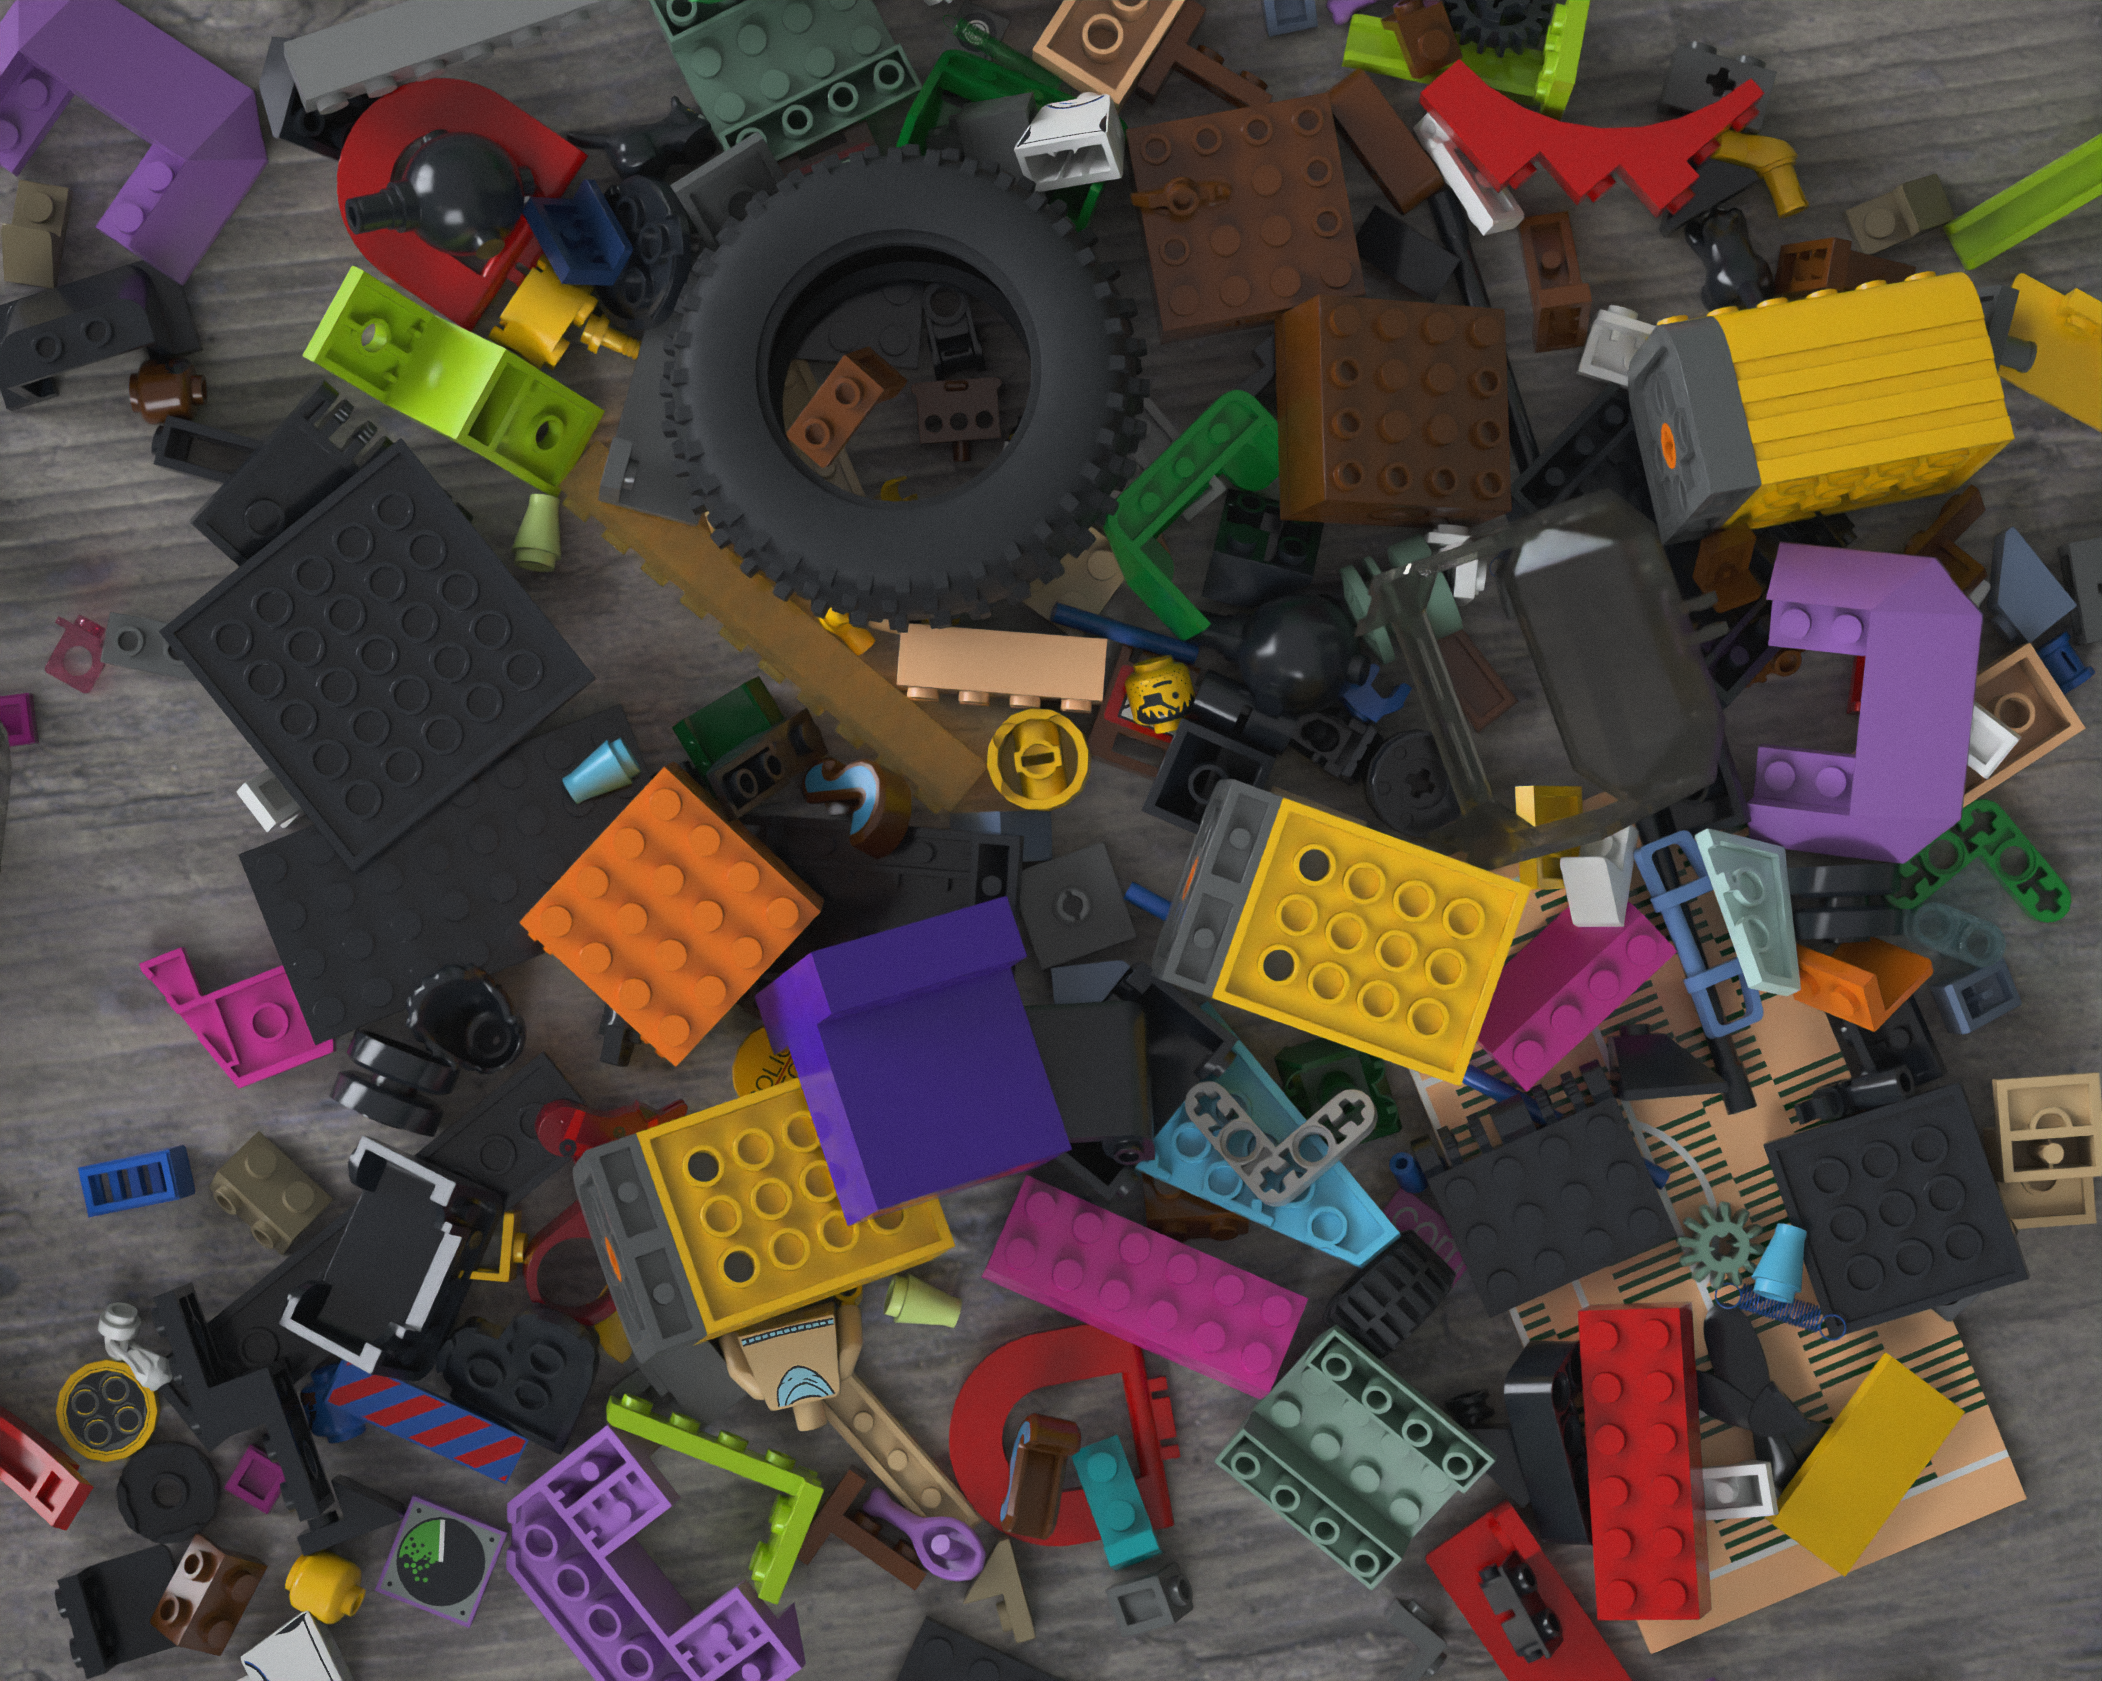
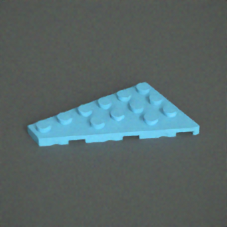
M1208 1001L1200 1006L1203 1011L1237 1037ZM1239 1039L1232 1047L1237 1056L1219 1078L1211 1073L1205 1079H1201L1200 1082L1212 1081L1224 1087L1274 1146L1277 1147L1307 1120ZM1204 1095L1199 1100L1202 1106L1201 1111L1197 1114L1199 1117L1204 1113L1210 1114L1221 1129L1225 1124L1239 1118V1115L1234 1113L1231 1120L1228 1121L1216 1105L1221 1097L1217 1096L1214 1099H1210L1207 1095ZM1185 1101L1154 1138L1155 1160H1142L1135 1168L1138 1171L1361 1269L1401 1237L1399 1231L1340 1160L1292 1202L1280 1207L1266 1205L1259 1200L1190 1120L1185 1111ZM1221 1129L1212 1132V1135L1217 1137ZM1246 1130L1234 1133L1228 1143L1230 1154L1239 1158L1250 1155L1255 1149L1256 1137L1253 1133ZM1310 1135L1301 1143L1300 1154L1306 1161L1316 1162L1325 1157L1329 1147L1319 1135ZM1290 1152L1283 1157L1290 1165L1289 1168L1279 1175H1276L1271 1170L1264 1176L1268 1183L1263 1189L1265 1193L1271 1189L1277 1191L1278 1194L1283 1192L1286 1186L1282 1180L1293 1169L1299 1178L1306 1173L1305 1170L1297 1165Z

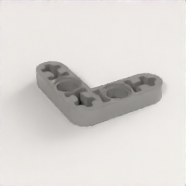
M1212 1081L1200 1082L1190 1089L1185 1099V1111L1190 1120L1259 1200L1273 1207L1285 1206L1292 1202L1365 1139L1375 1128L1378 1119L1377 1109L1368 1095L1355 1089L1344 1090L1275 1147L1220 1084ZM1204 1095H1207L1210 1099L1220 1096L1221 1099L1216 1105L1228 1121L1231 1120L1234 1113H1237L1239 1118L1225 1124L1221 1129L1210 1114L1204 1113L1200 1117L1197 1115L1202 1109L1199 1100ZM1350 1103L1355 1108L1364 1104L1366 1107L1361 1111L1364 1121L1358 1126L1350 1121L1341 1127L1338 1131L1346 1139L1338 1144L1331 1131L1322 1124L1327 1119H1330L1333 1126L1336 1127L1346 1117L1342 1110L1346 1104ZM1221 1129L1217 1137L1212 1135V1132ZM1241 1130L1250 1131L1256 1137V1146L1253 1152L1241 1158L1230 1154L1228 1143L1231 1136ZM1317 1134L1326 1138L1329 1148L1323 1159L1310 1162L1302 1158L1300 1146L1306 1137ZM1290 1152L1297 1165L1305 1170L1306 1173L1299 1178L1293 1169L1282 1180L1286 1186L1283 1192L1278 1194L1277 1191L1271 1189L1265 1193L1263 1189L1268 1183L1264 1176L1271 1170L1276 1175H1279L1289 1168L1290 1165L1283 1157Z

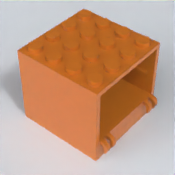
M673 761L659 771L519 923L529 932L528 936L534 941L538 940L544 945V951L549 955H555L641 1035L640 1039L645 1044L650 1043L656 1048L655 1053L661 1058L665 1057L676 1067L821 912L824 899L738 819L729 822L721 804Z

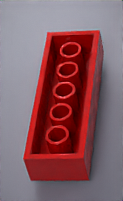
M1692 1301L1589 1305L1578 1310L1597 1619L1700 1620L1712 1610Z

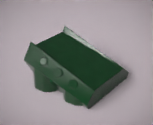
M760 676L744 682L736 689L682 719L672 729L710 792L719 802L706 776L708 769L738 744L750 736L766 731L784 719V716L773 696L767 690Z
M1322 1037L1293 1047L1285 1046L1274 1057L1286 1096L1306 1120L1312 1117L1337 1094L1344 1090L1355 1089L1364 1092L1370 1097L1377 1109L1378 1115L1375 1128L1359 1144L1400 1132L1403 1128L1397 1105L1385 1074L1386 1068L1383 1059ZM1348 1103L1342 1108L1346 1117L1341 1123L1334 1127L1330 1119H1327L1322 1125L1331 1131L1337 1143L1340 1144L1346 1138L1338 1130L1350 1121L1354 1122L1357 1126L1362 1124L1364 1118L1361 1111L1366 1106L1361 1104L1355 1108ZM1319 1135L1328 1146L1327 1139Z

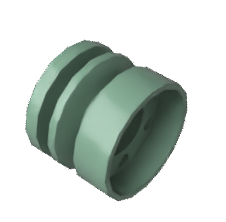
M1419 533L1387 548L1391 571L1385 574L1370 555L1362 559L1363 569L1367 578L1365 583L1352 564L1339 569L1344 592L1343 599L1351 621L1362 642L1373 651L1382 666L1396 660L1389 639L1392 636L1405 655L1414 651L1410 628L1416 625L1430 643L1463 629L1462 620L1448 583L1431 549Z

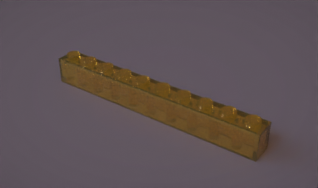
M596 440L559 484L558 488L568 495L562 504L584 523L592 515L607 528L601 537L623 555L631 548L646 561L640 569L655 582L664 587L670 580L684 592L679 601L696 616L703 620L709 612L724 626L718 634L740 652L747 645L763 657L757 666L778 684H781L787 677L802 691L797 695L796 699L818 717L826 710L841 723L835 731L850 744L859 749L865 742L880 755L875 760L876 763L900 776L904 774L919 787L913 796L932 812L937 814L943 807L949 813H952L988 770L987 763L788 599L785 602L774 596L772 592L775 587L762 576L756 573L751 579L747 577L739 568L743 561L727 547L720 550L710 538L711 534L699 524L697 526H689L598 501L600 483L609 449Z

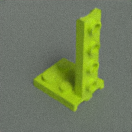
M1567 0L1565 5L1556 3L1551 25L1547 27L1542 51L1525 48L1523 55L1518 56L1511 48H1507L1503 58H1498L1494 48L1487 47L1486 51L1481 55L1477 53L1478 44L1471 41L1469 44L1462 46L1459 44L1461 34L1454 33L1463 58L1460 60L1489 87L1510 100L1540 107V114L1560 121L1575 85L1590 0ZM1354 14L1351 17L1342 67L1361 68L1363 71L1431 84L1455 63L1453 62L1421 79L1412 78L1394 31L1384 30L1381 23L1383 18L1364 14Z
M2102 133L1942 226L1964 269L1970 271L1981 266L2102 195Z
M625 1393L622 1400L610 1396L606 1406L607 1420L612 1426L787 1493L786 1496L782 1494L777 1495L768 1518V1523L772 1524L768 1542H758L749 1564V1570L753 1571L751 1580L754 1581L758 1598L778 1605L824 1492V1488L820 1486L822 1483L821 1479L817 1478L818 1472L801 1465L798 1468L794 1467L796 1463L795 1458L774 1449L768 1448L766 1455L747 1448L749 1441L734 1433L720 1430L717 1437L699 1430L701 1422L685 1414L673 1411L671 1417L668 1418L652 1412L653 1404L636 1395Z

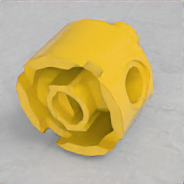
M544 253L536 265L543 272L541 273L534 267L531 269L499 317L501 319L499 324L505 327V329L502 330L495 325L488 338L499 346H503L520 355L537 369L541 370L543 366H546L553 371L570 344L569 341L563 338L572 324L581 329L599 300L591 295L595 289L592 285L561 284Z
M1030 708L1011 715L997 729L988 746L987 768L995 788L1009 802L1027 810L1050 812L1068 805L1084 791L1086 782L1091 774V754L1085 735L1069 718L1050 709Z

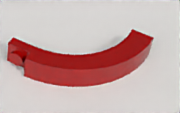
M0 1406V1480L25 1500L52 1527L67 1531L94 1487L77 1472L80 1465L33 1427Z

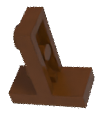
M1188 0L1136 87V95L1153 105L1171 74L1175 71L1237 109L1271 103L1273 95L1266 92L1268 85L1257 76L1247 71H1242L1240 75L1234 73L1222 65L1225 61L1222 56L1204 45H1198L1197 49L1189 46L1205 20L1207 10L1193 0Z
M1568 211L1524 217L1517 225V232L1534 315L1532 340L1535 353L1583 347L1586 343L1592 297L1589 283H1582Z
M1837 237L1781 245L1774 295L1794 299L1807 297L1814 292L1825 289H1836L1837 293L1853 291L1859 285L1875 280H1885L1887 284L1904 282L1907 277L1915 274L1916 267L1851 250L1852 241Z
M851 1464L812 1520L797 1559L808 1566L832 1532L916 1591L927 1575L928 1569L921 1563L914 1546L901 1538L895 1544L879 1533L883 1525L875 1518L860 1509L857 1510L855 1515L847 1510L868 1478L866 1473Z

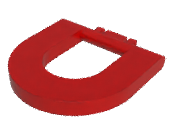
M433 78L426 81H414L383 95L354 124L347 136L338 163V204L343 222L351 239L362 255L375 268L463 329L472 332L506 279L520 287L527 277L526 274L516 268L517 264L520 262L531 270L533 267H537L539 258L544 254L523 213L515 229L504 240V249L498 255L490 258L479 273L454 255L446 254L430 247L414 231L399 233L395 229L388 230L386 228L355 235L347 222L345 212L346 200L378 193L381 189H385L389 182L394 181L397 165L406 150L431 131L438 129L447 130L449 133L472 132L483 135L498 143L511 155L518 167L526 165L530 168L534 183L538 186L531 197L561 198L589 155L504 96L485 86L453 78Z
M1080 1323L1037 1331L1009 1340L986 1355L975 1366L962 1385L955 1400L949 1428V1450L953 1471L961 1490L973 1508L987 1522L1006 1535L1020 1541L1042 1546H1069L1102 1540L1082 1486L1062 1489L1057 1524L1053 1534L1046 1540L1004 1532L1000 1524V1509L1002 1499L1006 1496L1008 1490L1010 1463L1003 1447V1428L1013 1406L1023 1396L1033 1390L1056 1384L1121 1373L1140 1475L1134 1476L1153 1530L1175 1525L1163 1460L1177 1459L1181 1456L1178 1443L1164 1446L1160 1444V1441L1163 1439L1177 1437L1170 1397L1152 1398L1151 1396L1152 1392L1168 1389L1166 1376L1159 1375V1377L1148 1379L1143 1348L1089 1324Z

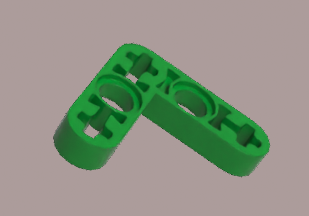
M1987 799L1974 800L1965 806L1962 812V819L1955 824L1958 832H1964L1974 823V818L1971 815L1973 810L1977 813L1989 812L1992 818L1987 822L1991 831L1988 834L1984 831L1974 832L1965 840L1973 845L1970 851H1967L1963 840L1952 833L1949 828L1907 862L1900 864L1901 878L1910 877L1919 869L1911 864V861L1917 857L1922 870L1934 877L1933 882L1929 884L1926 877H1920L1910 886V890L1914 894L1911 899L1906 896L1895 898L1893 894L1880 895L1883 902L1887 905H1896L1902 910L1913 909L1923 903L1978 857L2021 910L2034 921L2040 923L2056 922L2067 914L2072 902L2071 893L2062 879L2005 811L1994 801ZM1938 840L1948 841L1955 849V860L1946 869L1936 868L1929 860V849ZM2010 846L2020 848L2026 855V867L2017 876L2008 875L2000 865L2001 854ZM2037 869L2042 873V876L2033 881L2041 890L2051 891L2054 889L2057 894L2052 900L2053 905L2056 907L2053 912L2049 909L2037 910L2035 904L2038 903L2040 898L2031 886L2025 887L2022 892L2017 887L2018 884L2031 879Z

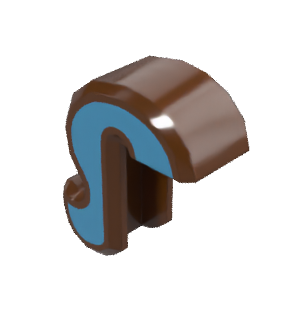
M828 757L816 761L807 769L801 783V792L808 804L824 803L826 810L833 817L853 815L849 837L852 847L878 860L890 855L901 843L908 829L911 817V790L904 777L868 759L853 761L847 766L833 757Z
M1032 1413L1020 1424L1011 1452L1008 1490L1001 1502L1000 1524L1004 1532L1046 1540L1053 1534L1058 1519L1068 1456L1078 1453L1081 1447V1430L1075 1421Z

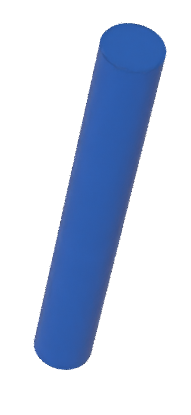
M1058 602L1054 604L1051 611V622L1159 655H1172L1173 659L1191 665L1195 663L1198 656V645L1186 641L1181 642L1179 639Z

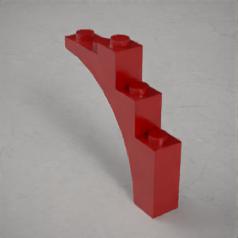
M1458 59L1420 92L1419 103L1498 193L1508 185L1514 190L1521 187L1538 171L1533 165L1538 160L1577 206L1587 197L1593 203L1603 197L1617 183L1612 177L1617 173L1654 217L1657 218L1667 209L1672 215H1675L1696 196L1691 188L1696 184L1700 176L1689 163L1693 160L1699 167L1722 147L1717 139L1729 128L1732 127L1739 133L1761 113L1756 105L1765 93L1750 78L1719 101L1681 118L1642 127L1597 128L1561 122L1526 109L1489 87L1463 61Z

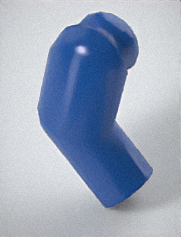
M1400 1152L1392 1156L1389 1167L1402 1190L1408 1193H1419L1428 1187V1181L1416 1156L1412 1158L1406 1152ZM1439 1156L1444 1168H1446L1445 1160Z

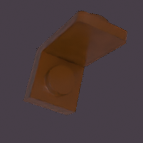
M870 346L847 353L842 357L787 431V437L820 467L830 466L875 405L896 397L908 380Z

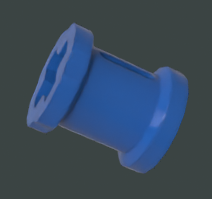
M2068 631L2060 633L2035 650L2064 695L2096 673L2092 666L2086 667L2070 645L2071 635Z

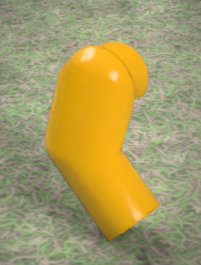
M829 608L824 619L818 618L822 627L838 635L856 656L863 654L876 641L867 629L853 627L852 624H849V613L843 615Z

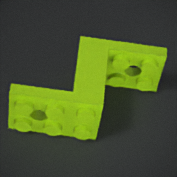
M353 265L302 355L406 418L481 455L539 491L556 498L559 496L605 412L509 350L432 314ZM374 323L375 334L373 339L367 345L362 346L361 340L364 330ZM547 421V434L543 440L536 443V433L539 427Z

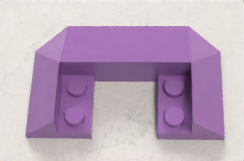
M16 0L0 22V166L17 177L74 95L78 96L152 145L95 227L101 233L183 286L269 162L260 126L259 107L255 91L116 0Z
M1780 542L1766 600H1773L1768 646L1866 656L1856 754L1761 744L1758 746L1754 795L1746 803L1752 820L1748 822L1750 839L1782 846L1788 850L1904 864L1962 819L1984 614L1971 598H1967L1949 576L1950 573L1937 557Z
M609 1423L507 1503V1522L512 1523L511 1546L507 1549L506 1569L595 1681H785L805 1666L806 1661L795 1603H792L775 1616L765 1602L758 1598L757 1592L749 1582L744 1579L696 1615L634 1537L637 1532L672 1507L681 1498L649 1458L662 1446L661 1444L614 1427Z

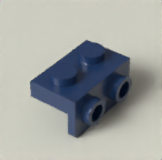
M584 179L573 199L530 197L522 211L561 284L614 285L633 251V246L594 179Z

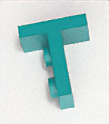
M1118 1434L1080 1448V1451L1071 1457L1103 1541V1548L1110 1567L1115 1571H1119L1164 1554L1158 1537L1153 1530Z

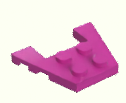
M180 947L139 963L143 974L165 996L167 1003L176 1014H179L198 1036L197 1039L238 1089L337 1051L336 1038L317 1046L315 1045L283 965L204 995L185 947Z

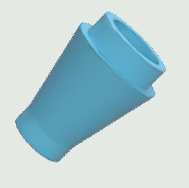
M620 737L612 743L607 739L575 770L563 777L562 781L578 805L586 799L634 783L632 778L640 774L642 770L631 750Z
M1777 1224L1775 1233L1751 1276L1755 1280L1754 1293L1771 1300L1793 1303L1795 1293H1800L1802 1290L1804 1242L1807 1235L1805 1230L1788 1224Z

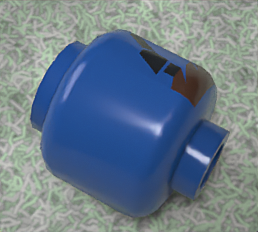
M339 1363L326 1365L311 1372L312 1381L299 1394L312 1434L317 1437L327 1438L328 1443L331 1444L352 1439L367 1430L366 1421L326 1404L322 1399Z

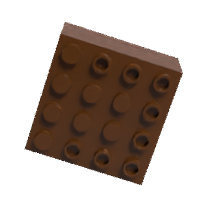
M1328 92L1126 129L1125 155L1132 193L1163 188L1169 181L1178 177H1188L1195 182L1218 180L1230 184L1233 189L1231 194L1221 195L1215 201H1209V198L1200 200L1196 210L1188 215H1177L1166 206L1154 208L1135 206L1161 345L1273 325L1277 316L1318 294L1365 297L1366 290Z
M1318 294L1275 318L1280 520L1438 529V525L1447 524L1472 528L1512 512L1505 309Z

